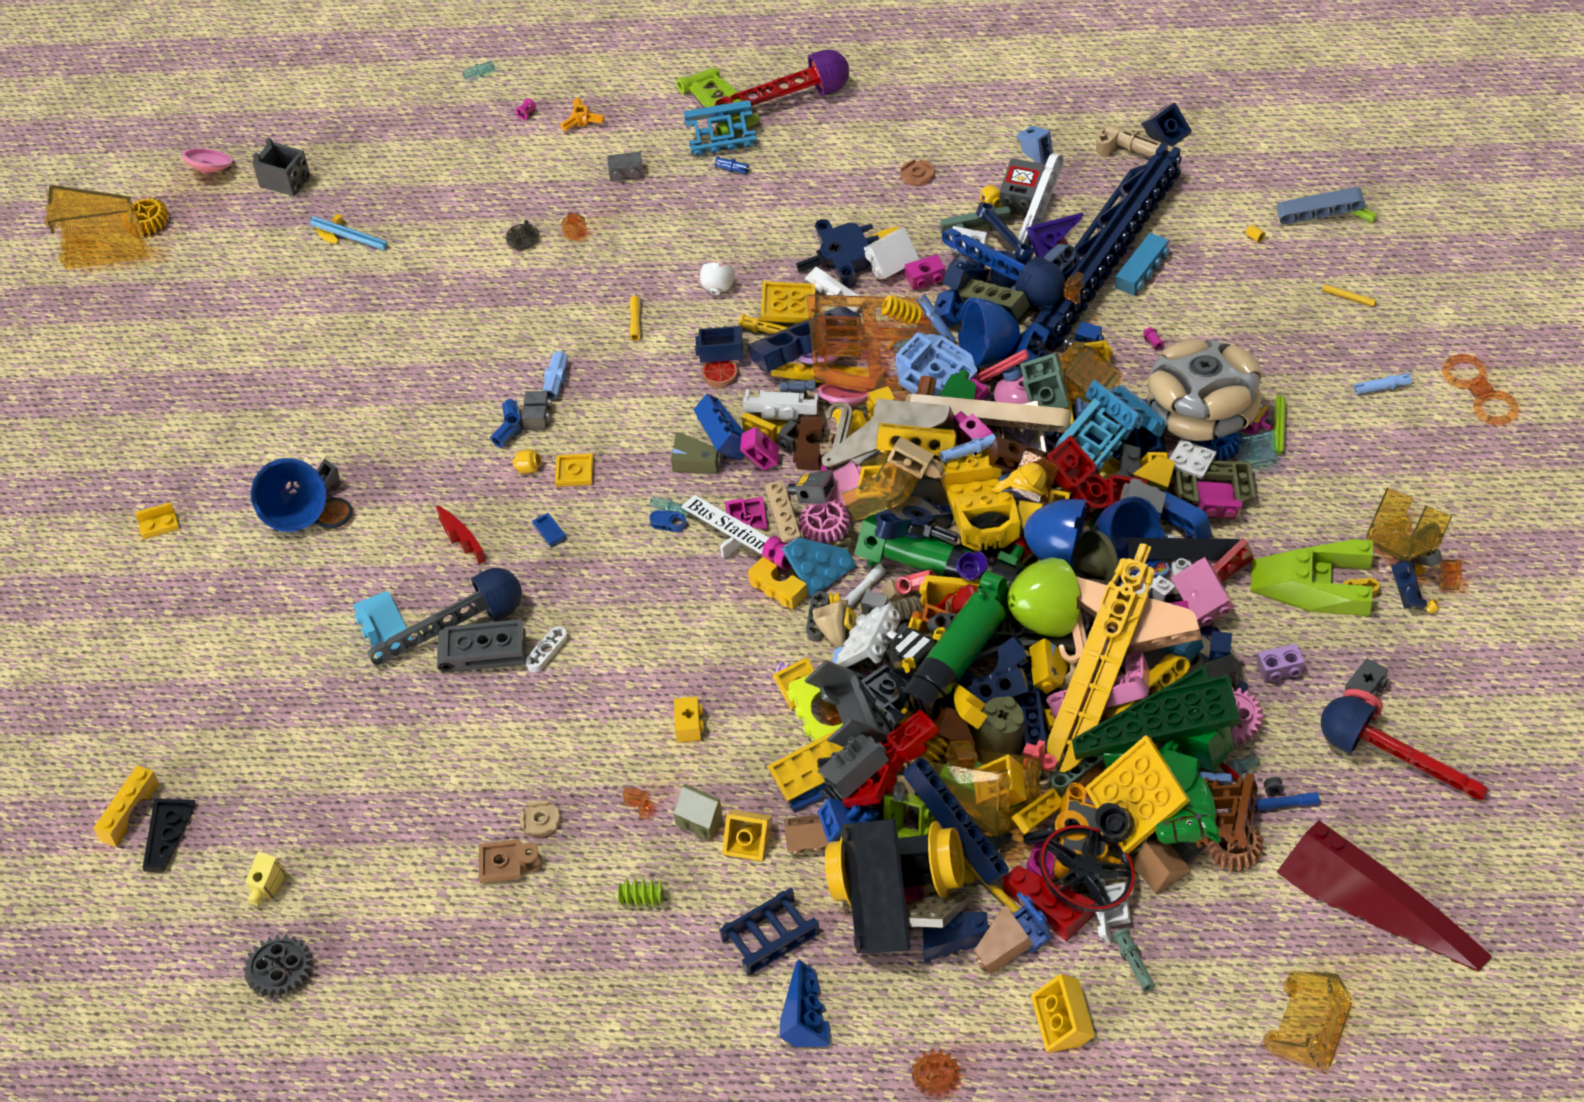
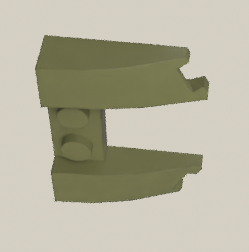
M1211 462L1202 479L1231 480L1235 500H1241L1242 504L1249 499L1255 500L1256 495L1251 462ZM1173 468L1178 497H1183L1193 501L1192 503L1199 504L1196 479L1201 478Z

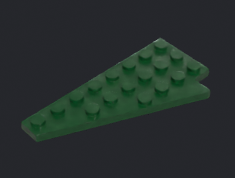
M1206 665L1201 666L1073 738L1072 744L1075 759L1131 748L1145 735L1149 736L1153 743L1241 724L1230 676L1227 674L1208 678Z

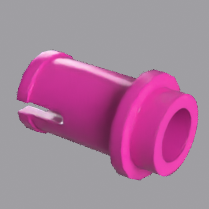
M1152 327L1145 329L1143 332L1144 339L1148 340L1154 349L1162 348L1164 341L1157 335V330Z

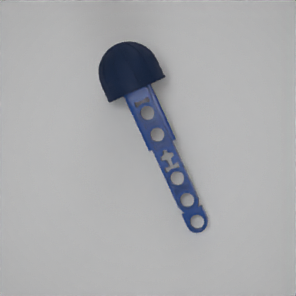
M953 228L942 233V240L947 246L957 249L958 252L1017 281L1016 291L1024 292L1030 305L1045 308V305L1055 303L1063 296L1066 288L1065 277L1060 268L1054 263L1042 257H1035L1024 265L967 235H961V232ZM1001 261L1004 262L1006 268L1003 267Z

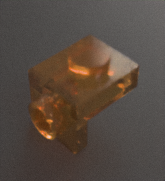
M1077 271L1064 283V297L1077 304L1080 302V293L1083 288L1082 273Z
M624 788V804L638 807L640 819H645L646 813H650L652 808L649 793L638 788Z

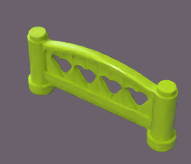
M710 68L686 78L683 76L676 79L680 93L685 94L691 91L704 107L715 106V102L721 99L713 98L717 92H722L723 96L726 97L738 93L734 87L720 78L717 68ZM709 83H714L715 87H718L717 89H705ZM736 99L733 103L742 102V100ZM752 113V117L745 118L746 129L760 122L757 113ZM731 116L732 123L741 122L740 116ZM727 121L716 124L715 128L718 136L730 134ZM743 129L733 130V132L737 133Z

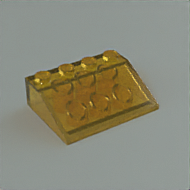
M1073 342L1059 357L1068 397L1074 399L1078 398L1081 401L1091 403L1092 401L1085 395L1092 380H1096L1105 388L1111 389L1122 376V372L1092 347L1082 342Z

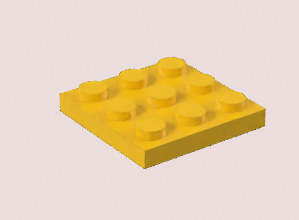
M762 281L760 321L800 323L814 317L815 284Z

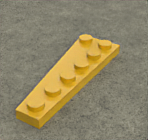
M785 363L783 366L771 370V376L805 381L815 380V382L875 390L885 377V369L879 366L867 368Z

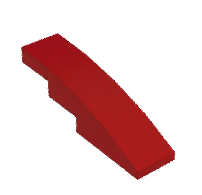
M436 506L439 520L451 544L459 541L465 554L472 551L478 564L486 562L481 546L469 529L453 514L441 506Z

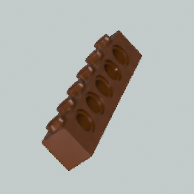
M998 436L988 448L990 466L1013 472L1019 466L1027 463H1036L1046 472V483L1061 487L1052 477L1055 472L1043 460L1049 452Z

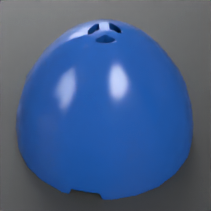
M971 297L964 302L959 316V320H962L961 331H958L959 347L972 355L977 370H979V365L1006 358L1015 349L1020 339V328L1015 318L1005 308L992 301Z
M280 458L264 465L255 476L250 490L251 503L258 518L267 526L283 532H296L312 525L320 517L326 502V487L319 472L307 462L296 458ZM288 482H290L291 486L289 488H286ZM294 489L297 492L291 493L290 491Z
M1136 496L1118 500L1105 508L1093 527V530L1101 531L1109 537L1115 547L1119 561L1122 558L1128 559V537L1165 538V532L1161 530L1159 522L1161 517L1156 508L1148 500ZM1147 559L1145 564L1154 568L1160 559ZM1133 570L1130 574H1137L1140 571Z
M1061 499L1037 509L1029 516L1024 526V536L1029 548L1039 560L1052 557L1064 559L1073 569L1076 558L1072 557L1074 547H1076L1082 535L1087 508L1084 505L1087 503V500Z

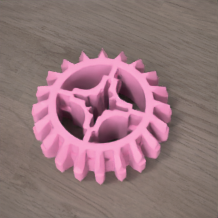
M828 499L826 504H807L806 509H802V514L799 517V527L807 540L827 543L828 545H830V542L837 544V539L843 540L844 535H848V529L851 527V517L843 503L838 504L836 499L832 502Z

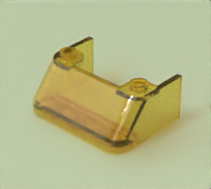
M884 451L878 454L877 457L861 463L862 467L882 465L877 475L864 477L859 487L842 492L841 496L854 521L905 502L920 478L888 462L887 459L891 452Z
M1387 487L1367 531L1366 540H1373V546L1403 561H1409L1437 549L1442 543V538L1452 516L1425 505L1411 536L1407 534L1412 526L1411 519L1406 514L1413 497Z

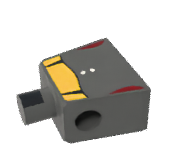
M826 470L802 474L797 483L788 484L789 495H797L799 503L826 504L836 488L833 471Z

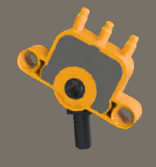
M1071 783L1062 797L1060 814L1053 823H1049L1044 830L1024 834V844L1029 846L1043 843L1053 832L1066 826L1084 825L1099 829L1095 821L1097 808L1095 805L1085 803V788L1079 783ZM1067 834L1055 841L1081 855L1087 834ZM1094 836L1091 837L1089 849L1087 852V854L1092 855L1095 840ZM1098 838L1096 862L1121 864L1120 859L1106 855L1110 845ZM1054 855L1052 871L1057 878L1061 879L1071 869L1056 859Z

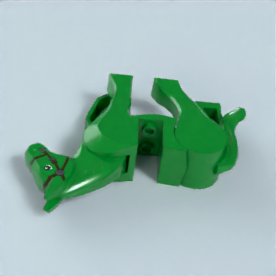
M1234 725L1165 740L1160 747V754L1190 799V802L1172 818L1156 825V835L1160 842L1164 844L1195 843L1205 837L1212 839L1216 843L1221 842L1218 834L1219 830L1216 826L1214 799L1207 783L1202 778L1200 767L1215 771L1223 762L1225 756L1234 746V736L1232 733ZM1130 748L1103 754L1105 766L1109 767Z

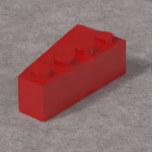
M1017 865L1003 878V892L1019 905L1021 904L1016 894L1021 892L1023 896L1028 895L1034 902L1035 909L1037 911L1041 910L1047 918L1046 922L1051 927V930L1066 942L1095 916V912L1080 910L1062 901L1050 890L1042 876ZM1072 890L1063 892L1066 896L1077 902L1087 905L1096 904L1095 901Z

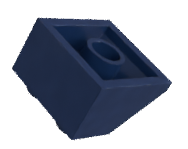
M1175 102L1162 107L1141 123L1151 139L1173 146L1192 131Z

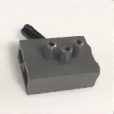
M860 733L856 737H850L848 744L839 752H833L831 757L819 758L817 760L818 773L827 785L847 798L889 761L885 754L887 750L880 742L876 743L871 736L866 737Z

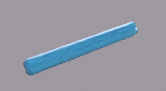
M313 216L310 220L311 226L381 250H385L388 246L386 240L316 216Z

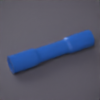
M1311 792L1295 796L1256 799L1255 809L1256 812L1283 807L1319 804L1318 792Z

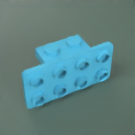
M388 591L353 605L357 624L362 625V634L365 639H369L372 647L382 641L385 643L388 638L407 629ZM400 643L392 644L391 649H397ZM382 652L375 653L377 658L381 657Z

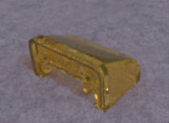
M1290 971L1288 978L1284 982V991L1290 1000L1278 1031L1269 1030L1265 1034L1263 1044L1271 1053L1315 1068L1329 1069L1351 1010V995L1338 974Z

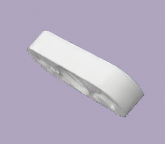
M553 627L527 656L526 665L530 672L536 673L541 671L566 643L568 637L564 627ZM544 647L552 648L549 652H542Z

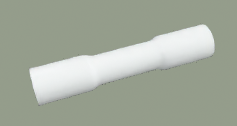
M877 564L866 578L843 599H848V607L852 608L866 592V589L870 588L886 573L883 566Z

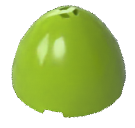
M1052 557L1040 560L1025 568L1012 582L1007 595L1008 607L1016 620L1030 631L1044 636L1064 637L1074 629L1080 610L1076 609L1077 597L1080 596L1078 581L1071 566L1064 559Z

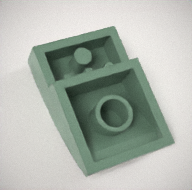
M1058 353L1020 364L1029 402L1038 401L1040 406L1069 407L1065 378Z

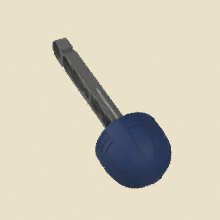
M490 568L471 577L475 593L388 638L385 643L382 641L371 647L368 651L369 659L373 664L381 665L391 660V657L399 656L437 636L438 632L445 629V627L456 626L485 610L493 622L508 616L518 607L521 601L522 589L519 580L513 573L503 568ZM464 606H469L467 612L460 613ZM452 615L450 621L443 622L445 616ZM417 633V637L414 640H408L411 634ZM400 643L397 649H391L392 644ZM376 652H382L381 657L373 658Z

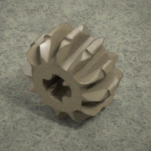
M916 596L904 598L891 604L901 616L900 622L910 620L914 611H920L921 614L923 611L922 604Z

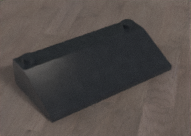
M896 819L842 824L841 836L845 847L855 934L854 946L857 953L911 950Z

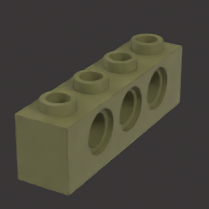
M971 279L959 292L963 303L971 297L992 301L1005 308L1015 320H1018L1030 306L1025 293L1022 291Z

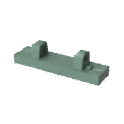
M1009 206L996 208L994 213L1002 221L1008 220L1010 215ZM976 212L944 218L940 222L941 233L953 228V226L968 228L988 223L991 230H995L987 219L977 216Z

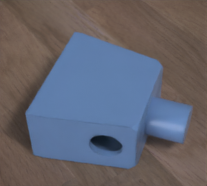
M1030 126L1017 134V140L1021 141L1024 154L1037 163L1045 164L1048 161L1049 156L1053 153L1049 130Z

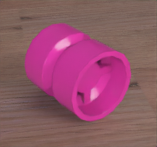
M777 536L770 537L763 546V557L784 570L792 567L781 549L788 543L782 542L781 538Z

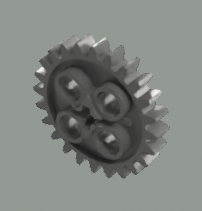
M277 934L275 940H272L269 936L267 943L261 940V947L253 946L255 953H248L249 959L244 961L246 965L243 968L245 972L244 977L249 988H253L255 994L260 992L261 997L268 993L270 999L273 998L274 994H277L278 998L281 999L282 993L289 997V991L291 990L297 993L296 987H304L303 980H310L308 974L313 973L311 966L314 965L313 956L307 944L304 945L302 940L297 941L295 936L289 940L287 934H285L283 939H280Z

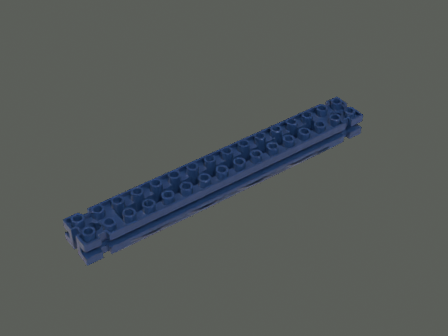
M1161 142L1156 149V154L1152 155L1146 164L1130 169L1075 245L1076 256L1073 259L1074 266L1066 271L1073 262L1072 260L1062 270L1066 281L1063 296L1059 301L1045 305V308L1037 307L1041 312L1036 317L1035 322L1050 331L1045 342L1048 344V350L1054 352L1058 346L1062 345L1066 334H1070L1073 324L1079 321L1082 311H1086L1089 301L1095 298L1096 291L1102 288L1106 277H1110L1112 269L1118 265L1120 257L1126 254L1129 244H1133L1136 234L1142 231L1143 224L1149 221L1151 213L1156 211L1160 200H1164L1167 190H1170L1174 180L1179 178L1181 174V169L1179 168L1182 156H1180L1181 148L1174 146L1170 152L1168 151V144ZM1118 197H1119V198H1120V202H1118L1116 205L1113 206V204L1116 202V200H1117ZM1097 228V234L1091 237V235Z

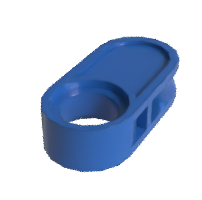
M656 510L650 514L649 518L651 526L659 530L681 532L687 525L685 516L677 512ZM676 520L682 521L680 525L672 524Z

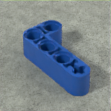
M1160 489V491L1166 493L1162 513L1160 514L1162 519L1183 529L1186 538H1212L1209 518L1203 510Z

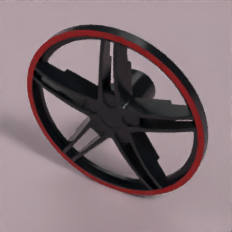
M1071 825L1060 828L1046 839L1040 851L1039 865L1045 883L1058 898L1072 907L1089 912L1109 911L1121 905L1133 889L1135 872L1128 853L1123 852L1118 843L1105 840L1101 836L1099 829L1084 825ZM1067 834H1087L1081 855L1055 840ZM1094 836L1095 840L1092 855L1087 854V852L1089 849L1091 837ZM1098 838L1109 844L1119 854L1124 865L1096 862ZM1048 851L1071 869L1070 872L1056 883H1053L1047 871L1046 856ZM1127 877L1126 887L1122 895L1115 901L1110 902L1101 879ZM1068 879L1067 884H1065L1059 889L1057 888L1059 884L1063 883L1065 880ZM1071 889L1076 892H1084L1088 889L1098 905H1087L1077 902L1066 896L1063 892Z

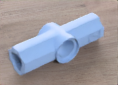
M556 351L552 355L549 367L545 369V383L542 391H547L548 398H551L552 401L558 398L560 387L564 385L566 379L565 370L568 355L563 351Z

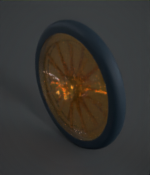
M343 498L326 499L324 510L315 522L320 527L327 529L341 527L351 518L352 506Z

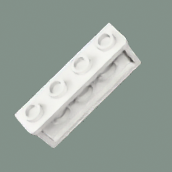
M889 603L881 608H874L867 615H860L855 620L856 624L850 630V635L844 642L842 651L837 656L836 664L846 668L867 657H870L875 664L879 663L892 639L887 633L890 630L895 632L901 620L899 612Z

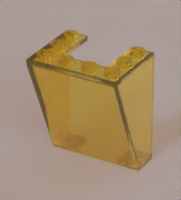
M49 185V193L46 194L48 204H46L47 216H45V224L47 227L49 226L51 233H55L56 224L58 228H61L62 242H60V248L62 252L59 253L60 263L64 264L65 269L147 259V243L130 196Z
M955 745L950 746V749H943L946 753L943 755V764L929 762L976 825L993 836H1000L1019 828L1011 817L1038 799L1041 794V787L1039 786L1042 772L1040 758L1009 754L1023 767L1026 800L1009 809L1010 770L1005 769L1000 772H992L948 765L946 763L949 759V754H952ZM958 746L983 765L1008 755L1007 753Z

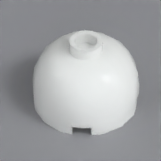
M707 263L702 266L700 282L711 294L719 295L728 291L733 285L735 270L728 265H725V268L719 267V263Z

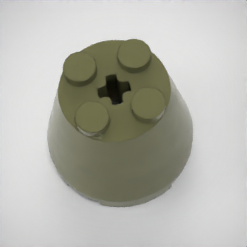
M1006 696L991 699L981 710L987 715V718L979 729L968 723L976 747L975 749L966 748L976 760L979 758L987 763L1008 754L1017 760L1025 746L1023 711L1012 697Z

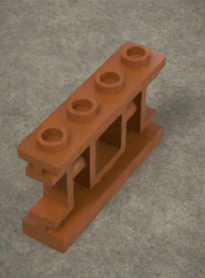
M1254 773L1245 774L1244 780L1242 777H1238L1236 785L1220 786L1218 779L1210 783L1209 777H1204L1212 796L1214 795L1215 808H1232L1231 813L1216 814V826L1219 830V836L1228 837L1230 844L1238 840L1239 846H1248L1258 793ZM1205 837L1197 841V848H1202L1203 842L1205 845H1209L1210 838Z

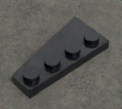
M154 799L143 861L144 872H165L196 805L195 800Z

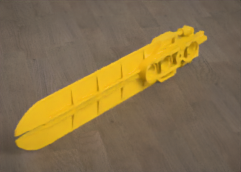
M1140 543L1134 560L1129 558L1120 559L1114 571L1115 575L1107 585L1099 611L1049 735L1047 753L1055 756L1057 759V766L1054 770L1058 767L1066 745H1069L1059 772L1065 773L1076 767L1083 760V758L1075 759L1072 739L1098 725L1137 623L1141 618L1148 599L1149 587L1152 585L1155 575L1154 569L1145 564L1152 548L1147 546V544ZM1133 570L1140 571V574L1138 576H1130V573ZM1118 576H1121L1123 581L1121 587L1114 584ZM1146 584L1144 593L1137 594L1136 591L1142 589L1143 585ZM1119 607L1126 608L1122 614L1115 613ZM1109 627H1118L1115 633L1108 632ZM1107 640H1109L1110 642L1108 644L1105 655H1102ZM1100 659H1101V660H1102L1101 665H1100V667H1099V670H1098V673H1097L1096 678H1095V680H1094V683L1092 684L1091 681H1092L1093 676H1094V674H1095V671H1096V668H1097V666H1098V663H1099V661H1100ZM1089 688H1091L1090 693H1089V696H1088L1087 701H1086V703H1085V706H1084V708H1083V711L1080 712V709H1081L1082 704H1083V702H1084V699H1085V697H1086L1087 691H1088ZM1080 716V719H1079L1078 724H1077V726H1076V729H1075V731H1074L1073 737H1072V739H1071V741H1070V740H1069V737H1070V735H1071V732H1072V730H1073V727H1074V725H1075V722H1076V720H1077V717Z

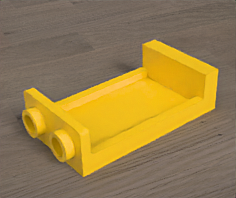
M925 575L924 583H920L919 593L923 594L920 601L922 608L924 609L926 603L937 605L948 593L954 594L962 586L971 584L978 587L980 586V580L968 581L963 578Z

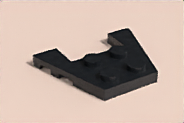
M884 664L861 680L859 688L894 730L906 720V715L895 708L894 705L900 702L899 694L911 678L908 677V673Z

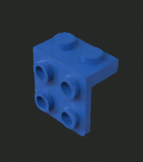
M1019 892L1016 895L1022 908L1013 915L1033 944L1028 949L1032 954L1052 939L1049 932L1051 927L1046 922L1047 918L1042 911L1035 909V904L1028 895L1023 896Z

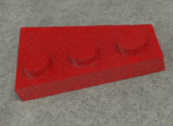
M1242 538L1213 566L1221 582L1254 559L1249 543Z

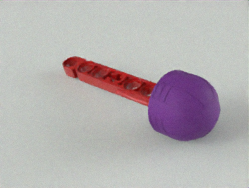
M830 49L821 50L808 55V69L735 93L730 97L718 99L715 102V106L730 104L736 99L742 101L750 100L751 106L814 85L819 94L824 96L838 91L846 84L849 77V65L845 57L839 52ZM797 78H802L804 82L799 84L796 83L795 80ZM783 83L788 84V88L782 89L780 85ZM756 94L758 97L750 99L749 95Z

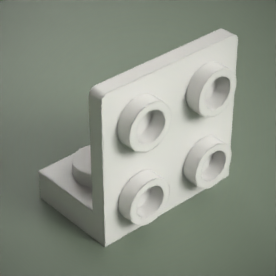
M1181 439L1170 459L1175 461L1174 469L1202 479L1211 462L1215 461L1216 451Z

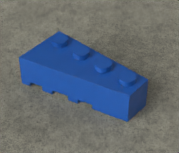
M706 393L693 409L697 419L701 422L718 452L725 454L731 459L741 460L745 455L740 451L741 434L744 433V430L717 397Z

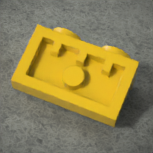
M171 502L135 512L142 539L179 529L176 513Z

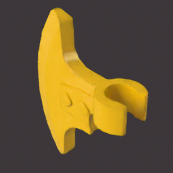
M336 214L331 221L339 225L345 224V220L340 214ZM315 227L318 235L325 241L334 244L339 242L335 237L336 234Z

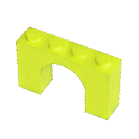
M808 676L789 682L787 695L790 702L794 701L797 718L802 719L804 723L802 727L806 737L809 736L811 741L814 742L839 729L843 723L828 726L821 724L814 718L811 708L815 702L822 698L820 688L806 683L805 679Z

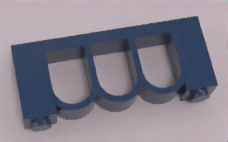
M841 305L750 343L747 346L752 361L769 372L783 366L785 363L799 359L802 354L816 352L822 349L824 345L840 342L845 337L849 338L864 332L860 315Z

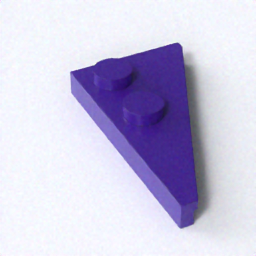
M1083 212L1026 228L1036 257L1043 258L1084 216Z

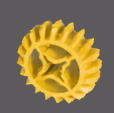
M149 197L146 199L141 198L139 201L135 200L134 203H130V206L125 207L126 210L123 212V222L126 229L131 234L135 233L136 236L141 234L144 237L145 234L150 236L152 232L157 233V230H162V227L166 226V223L169 221V212L166 205L155 197L152 199Z

